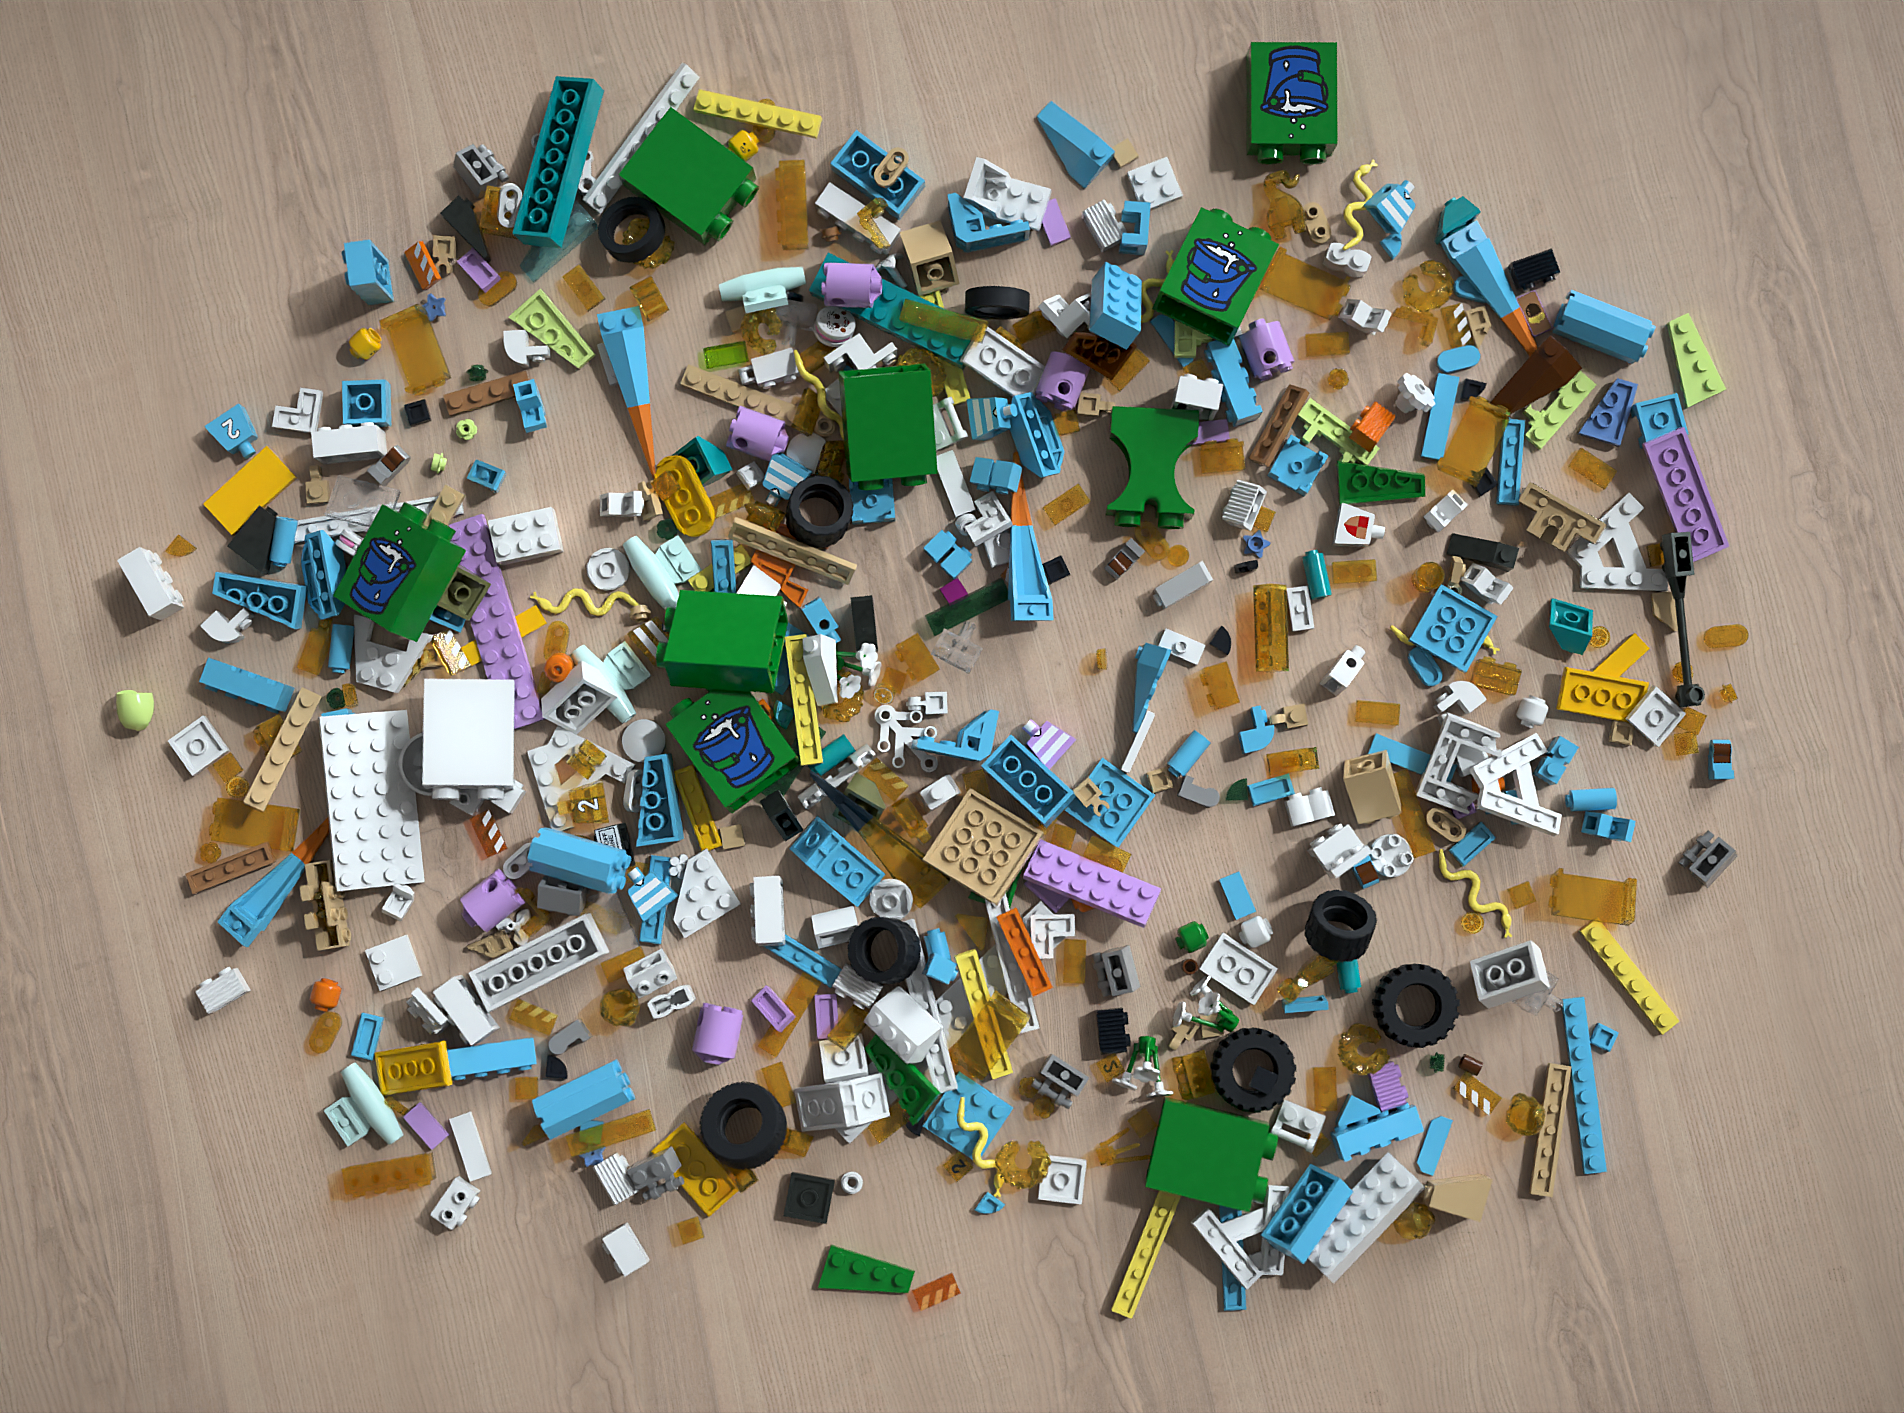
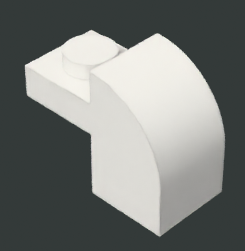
M1347 299L1339 319L1355 329L1375 335L1376 332L1383 333L1392 313L1386 309L1372 308L1362 300Z
M525 330L503 331L506 353L517 365L530 368L529 359H532L533 362H544L546 358H551V352L547 345L529 346L528 333Z
M1451 490L1423 517L1432 529L1440 532L1467 506V503L1454 490Z
M642 491L605 493L600 495L601 517L641 516L644 507Z
M1472 563L1465 572L1464 577L1460 579L1473 593L1490 604L1497 603L1501 605L1513 590L1509 583L1495 578L1487 568Z
M243 608L229 621L221 612L215 611L200 626L212 638L218 641L236 643L245 638L240 630L247 629L252 624V619L255 616L250 610Z
M1456 681L1445 686L1450 694L1448 695L1445 692L1436 699L1437 704L1433 708L1439 714L1457 702L1465 714H1468L1487 699L1474 684L1467 681Z

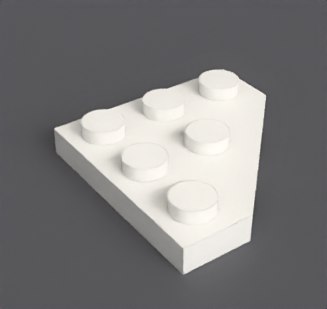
M707 848L689 858L673 919L684 938L741 904Z

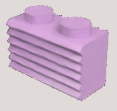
M1388 1061L1366 1068L1377 1106L1381 1112L1407 1104L1405 1099L1408 1098L1406 1087L1400 1084L1399 1077H1402L1398 1064L1395 1065L1393 1061Z

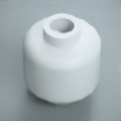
M1531 695L1528 698H1523L1516 713V716L1522 720L1521 724L1533 728L1534 725H1542L1548 712V706L1545 704L1546 701Z
M1255 916L1241 924L1242 931L1239 932L1243 944L1248 943L1252 948L1269 942L1271 934H1273L1268 920L1260 916Z

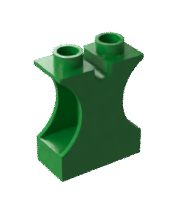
M1112 406L1109 439L1123 452L1129 469V480L1125 490L1115 501L1108 504L1106 509V516H1115V526L1140 527L1144 506L1149 504L1155 508L1158 528L1183 529L1184 520H1192L1195 509L1184 501L1177 489L1175 465L1180 455L1193 445L1187 444L1189 442L1195 443L1198 438L1199 410Z

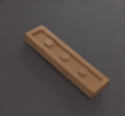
M525 370L443 395L449 416L452 417L516 398L513 384L528 381L527 371Z
M1289 384L1249 457L1252 462L1269 468L1310 394L1306 389Z
M265 842L188 872L185 875L192 893L196 894L273 864L276 860L269 842Z

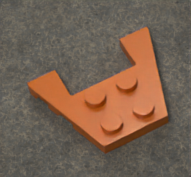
M768 522L765 529L796 540L790 534L786 524ZM756 549L750 562L779 583L781 586L780 591L800 608L808 589L789 581L795 564Z

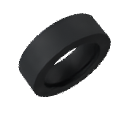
M627 197L615 202L604 212L599 222L598 235L601 243L614 259L625 263H633L648 258L660 247L665 236V223L656 207L649 200L642 197ZM640 214L649 218L648 231L639 241L630 245H620L614 241V233L617 226L627 217Z
M981 286L970 288L965 292V313L970 316L1005 320L1023 318L1029 315L1030 293L1026 290L1006 286Z

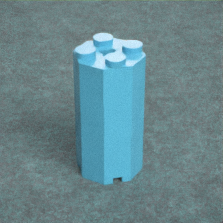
M1570 290L1565 298L1568 299V303H1562L1553 326L1555 328L1552 333L1631 364L1638 362L1640 357L1643 358L1648 349V346L1645 345L1646 341L1652 337L1656 326L1652 325V321L1574 290Z
M548 827L540 828L537 832L541 834L539 838L534 837L531 841L527 858L528 863L533 865L529 866L530 871L607 894L616 893L618 889L622 890L625 886L626 878L624 876L631 862V856L626 855V850Z
M617 1059L532 1100L537 1118L540 1117L542 1121L541 1126L550 1140L635 1100L632 1089L628 1088V1085L631 1084L626 1072L621 1073L622 1068Z

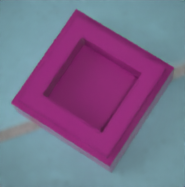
M958 577L940 588L950 607L969 597L968 592Z

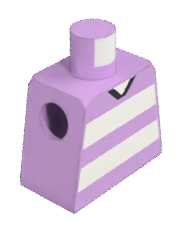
M1030 719L1022 728L1031 736L1026 745L1035 757L1049 770L1076 741L1074 737L1048 721L1039 727Z

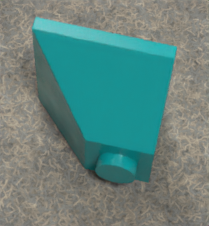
M1464 196L1459 199L1454 197L1447 201L1440 215L1435 237L1436 245L1474 222L1481 213L1479 208Z
M700 436L693 438L672 454V456H682L691 462L703 487L720 480L733 470L724 451Z
M1551 598L1549 628L1563 650L1583 655L1592 638L1593 610Z

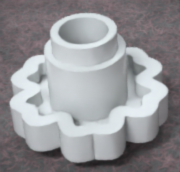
M1405 373L1397 381L1399 384L1398 389L1401 393L1397 396L1395 403L1402 412L1408 413L1415 408L1427 412L1435 405L1431 390L1424 386V383L1415 375L1410 376L1408 373Z

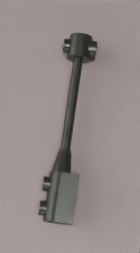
M1690 532L1669 533L1661 535L1660 549L1663 551L1664 556L1662 570L1668 580L1673 599H1675L1683 685L1677 686L1675 698L1679 703V707L1699 706L1705 698V692L1699 684H1692L1684 607L1687 576L1695 575Z

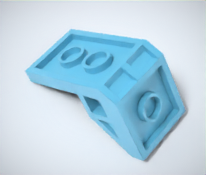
M957 193L947 194V206L956 247L965 253L1029 240L1030 227L1028 221L1015 220L1007 226L996 224L986 230L983 214Z
M990 709L982 712L958 732L956 743L946 740L936 743L934 742L935 738L919 736V739L912 741L911 749L973 762L981 761L991 754L999 711ZM968 741L972 743V746H968Z
M818 816L789 848L807 866L856 907L868 896L875 884L880 882L886 875Z

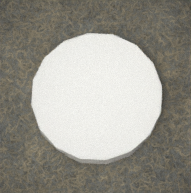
M603 548L593 553L589 559L587 576L591 583L601 590H617L629 578L630 564L626 556L619 550Z
M885 879L875 884L870 893L869 903L871 910L880 917L901 920L911 910L913 896L911 890L903 882L896 879Z

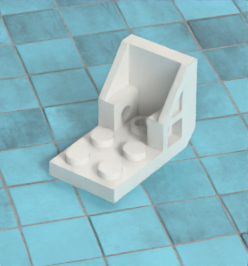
M976 157L964 199L979 210L984 217L1006 223H1011L1015 220L1028 221L1030 229L1039 231L1052 190L1010 178L1007 171L986 159Z
M882 1073L828 1084L794 1088L802 1132L850 1127L890 1116Z

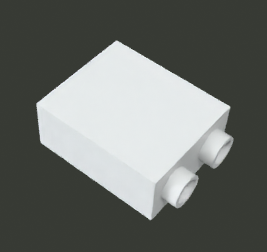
M424 679L423 786L425 789H433V799L459 800L460 789H477L478 800H504V789H514V680Z

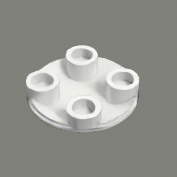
M805 432L798 434L790 441L787 447V456L812 470V474H818L829 460V447L826 441L818 434Z
M641 719L634 721L623 733V749L631 759L644 763L645 757L660 755L663 752L665 734L661 727L651 720Z
M1386 834L1379 837L1370 849L1372 851L1370 858L1374 869L1385 877H1398L1404 874L1414 860L1409 843L1397 834Z

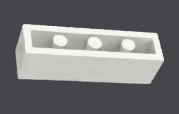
M830 182L815 203L818 210L817 213L825 219L830 217L836 221V226L844 231L848 229L853 233L852 236L860 242L865 240L871 244V249L879 254L883 252L887 255L900 237L899 232H901V229Z

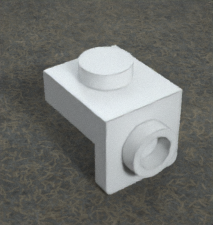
M395 883L391 895L382 908V913L402 921L414 901V891L405 884L399 885Z

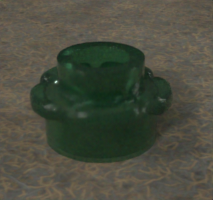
M472 365L471 369L467 370L469 380H486L488 370L484 369L483 365Z
M672 519L661 520L657 524V534L660 538L670 540L678 532Z
M333 688L327 694L326 700L333 709L343 708L347 704L346 699L348 695L345 690Z
M1435 1052V1056H1431L1430 1069H1434V1073H1437V1071L1444 1072L1445 1055Z

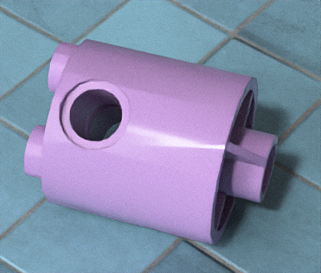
M824 264V275L827 278L826 282H822V295H825V306L872 308L874 301L882 294V278L874 264Z
M1262 318L1248 324L1250 330L1242 334L1239 339L1254 378L1265 381L1272 378V374L1275 372L1285 373L1292 370V364L1295 361L1280 322L1275 321L1266 324L1265 319ZM1269 356L1276 357L1275 361L1270 364L1266 363V359Z
M1051 352L1035 391V398L1043 403L1049 401L1055 404L1054 407L1060 411L1072 410L1075 408L1090 367L1067 353Z
M740 406L736 415L738 419H733L729 431L733 433L729 435L726 447L769 462L772 455L779 452L784 453L789 440L785 430V421Z
M497 869L460 898L463 904L462 916L471 927L479 925L485 932H489L526 903L520 893L515 892V889H517L516 885L510 878L507 879L500 869Z
M703 1003V1007H700L692 1051L703 1062L720 1065L735 1058L743 1020L742 1010L725 1006L721 1010V1006Z

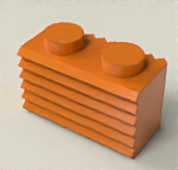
M1374 402L1371 407L1366 406L1359 415L1362 417V420L1360 421L1357 418L1350 428L1353 432L1349 438L1369 453L1396 417L1395 414L1389 412L1388 409L1382 407L1378 402Z

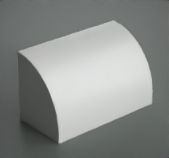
M854 906L811 915L819 949L849 942L850 936L858 926Z

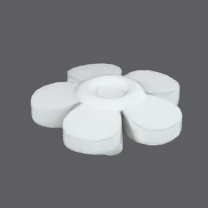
M680 854L679 858L671 857L669 863L673 866L668 870L670 875H677L679 879L684 878L688 861L687 855Z

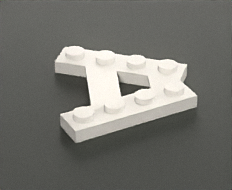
M1627 493L1599 519V521L1607 524V527L1596 545L1580 537L1566 551L1580 567V589L1668 591V580L1662 569L1646 568L1629 522L1644 507L1630 493ZM1609 540L1613 542L1622 568L1603 567L1598 551Z
M559 725L548 745L527 751L551 828L558 831L575 827L569 805L572 803L571 799L575 801L578 798L576 794L577 788L583 786L585 792L589 789V784H594L605 774L626 784L629 772L635 767V764ZM567 754L586 764L566 782L561 784L555 764ZM566 802L567 811L559 812L557 803Z
M1537 733L1502 751L1501 758L1494 755L1472 767L1469 771L1480 788L1477 809L1555 837L1559 834L1562 815L1539 806L1530 767V761L1548 752ZM1512 772L1518 798L1500 792L1498 779Z
M1267 1185L1264 1207L1226 1222L1220 1223L1209 1208H1205L1190 1222L1245 1289H1248L1263 1274L1283 1275L1285 1254L1274 1249L1263 1237L1261 1251L1249 1256L1246 1255L1236 1241L1260 1232L1263 1233L1289 1195L1288 1186Z

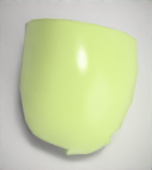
M123 690L116 694L117 715L125 728L136 731L146 729L154 713L153 693H137L133 690Z

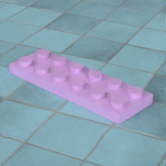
M1680 427L1643 443V449L1675 532H1690L1693 562L1729 547L1685 428Z
M1040 840L1023 875L1025 880L1142 928H1145L1161 892L1159 887L1043 840Z

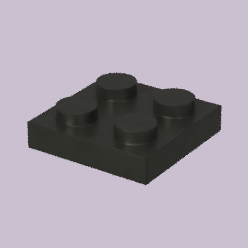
M792 1172L783 1216L827 1224L835 1180Z

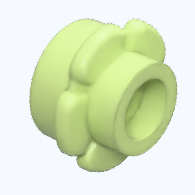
M470 419L461 420L456 425L457 436L464 440L472 439L477 433V426Z
M434 453L430 470L437 471V474L440 470L444 471L447 458H443V453L441 455Z

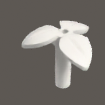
M902 253L892 254L876 266V270L879 272L882 269H887L898 287L903 289L907 286V283L896 269L895 264L896 259L904 258Z
M520 910L516 914V922H513L510 918H505L495 927L499 931L504 929L506 934L515 931L514 941L519 946L527 944L529 935L521 926H526L530 923V910Z

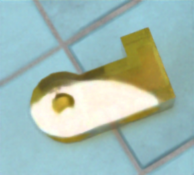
M826 441L824 443L814 475L829 476L840 483L843 482L844 474L841 473L843 459L845 458L844 441Z

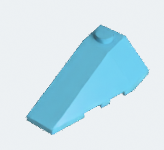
M1052 101L1037 115L1039 123L1056 149V153L1061 158L1068 174L1085 189L1112 161L1115 151L1100 137Z
M1145 643L1143 647L1139 646L1135 658L1138 659L1136 663L1132 732L1135 734L1140 728L1149 706L1148 703L1156 690V683L1160 679L1172 651L1149 643Z

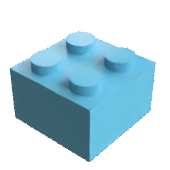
M387 380L342 381L344 425L361 427V423L373 422L378 427H392L391 384Z

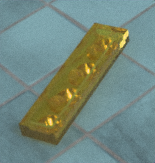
M908 299L904 301L899 318L901 322L983 344L989 324L985 320Z
M1405 769L1393 773L1401 802V814H1399L1413 857L1417 858L1435 852L1436 850L1408 770Z
M803 971L784 1003L796 1017L782 1032L777 1031L771 1024L758 1047L777 1058L822 982Z
M647 1109L565 1135L571 1157L656 1131L651 1111Z

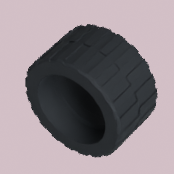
M815 475L800 481L791 492L785 512L786 526L790 534L798 542L814 548H826L836 544L847 532L853 515L854 505L850 492L838 480L832 479L829 476ZM822 498L834 505L838 511L839 519L829 526H816L809 523L802 516L799 506L807 499Z
M1345 890L1326 891L1320 894L1313 902L1305 925L1304 934L1306 941L1314 951L1329 960L1337 962L1357 960L1368 949L1377 924L1376 913L1370 903L1355 893ZM1328 921L1344 923L1352 928L1353 931L1336 928Z
M885 917L869 918L861 922L849 938L850 941L847 947L848 960H850V965L856 974L865 981L882 984L900 983L912 975L918 967V962H920L921 946L919 937L908 923L902 922L899 919ZM883 930H889L895 936L898 943L897 959L887 971H880L874 965L871 958L872 942Z

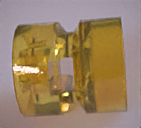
M1426 562L1415 569L1411 579L1416 590L1422 593H1429L1441 586L1445 575L1444 570L1439 564Z
M585 739L578 747L579 752L573 753L566 763L589 780L596 771L595 766L601 765L607 758V755L589 740Z

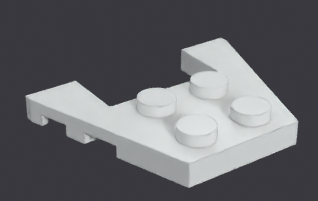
M355 614L356 682L399 693L411 674L413 665L418 658H421L424 653L423 649L427 643H430L433 635L422 632L417 642L409 640L407 651L370 642L375 622L367 617Z

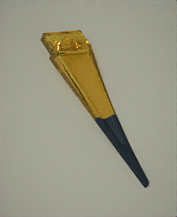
M810 771L811 778L847 818L891 877L903 882L911 890L913 903L921 909L950 882L951 878L923 861L924 853L815 772Z

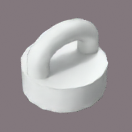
M964 514L957 518L955 525L962 535L968 536L965 526L977 519L972 514Z

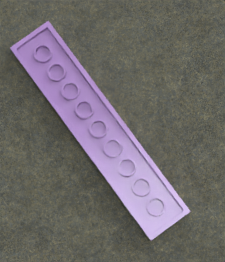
M479 514L450 524L449 527L456 530L451 541L466 549L459 564L491 584L470 619L487 679L514 680V730L546 720L542 717L541 700L501 568L496 563L492 539L484 514Z

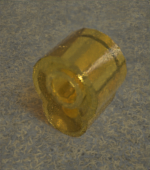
M651 276L629 287L648 322L670 311Z

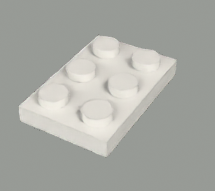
M1224 933L1220 935L1199 967V970L1211 976L1252 1005H1255L1278 969Z

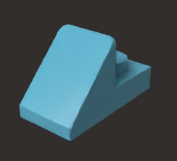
M476 459L467 479L498 493L507 474L502 469Z

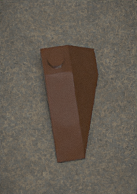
M1075 332L1062 350L1110 380H1113L1138 345L1132 342L1126 350L1097 334Z
M1550 335L1491 400L1490 404L1507 417L1539 398H1543L1554 390L1567 385L1582 370V367L1569 351Z

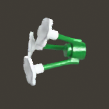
M863 643L861 650L857 651V653L836 651L837 670H841L844 666L862 672L863 675L869 676L868 686H875L881 672V662H876L878 655L875 652V645ZM842 657H854L860 660L861 667L844 662ZM837 674V680L841 684L840 696L842 698H852L854 693L858 692L861 687V677L850 675L846 678Z
M1208 975L1204 976L1193 987L1190 995L1193 996L1201 992L1205 996L1199 1001L1198 1013L1206 1016L1211 1015L1212 1012L1218 1013L1216 1017L1218 1024L1192 1016L1191 1013L1185 1012L1186 1003L1179 1002L1173 1016V1027H1179L1182 1020L1203 1024L1220 1032L1224 1030L1232 1032L1237 1027L1239 1018L1219 1001L1220 994L1217 992L1213 993L1207 986L1211 978Z
M1139 1037L1138 1043H1134V1050L1127 1071H1124L1121 1079L1113 1078L1112 1083L1130 1090H1137V1086L1133 1085L1130 1080L1132 1077L1131 1071L1139 1052L1140 1056L1145 1057V1061L1142 1063V1067L1134 1069L1133 1078L1139 1079L1141 1082L1156 1081L1154 1083L1155 1090L1147 1094V1098L1170 1096L1173 1094V1091H1166L1163 1088L1159 1071L1158 1046H1155L1156 1039L1154 1037ZM1152 1054L1154 1069L1151 1067V1063L1149 1062L1150 1057H1152Z

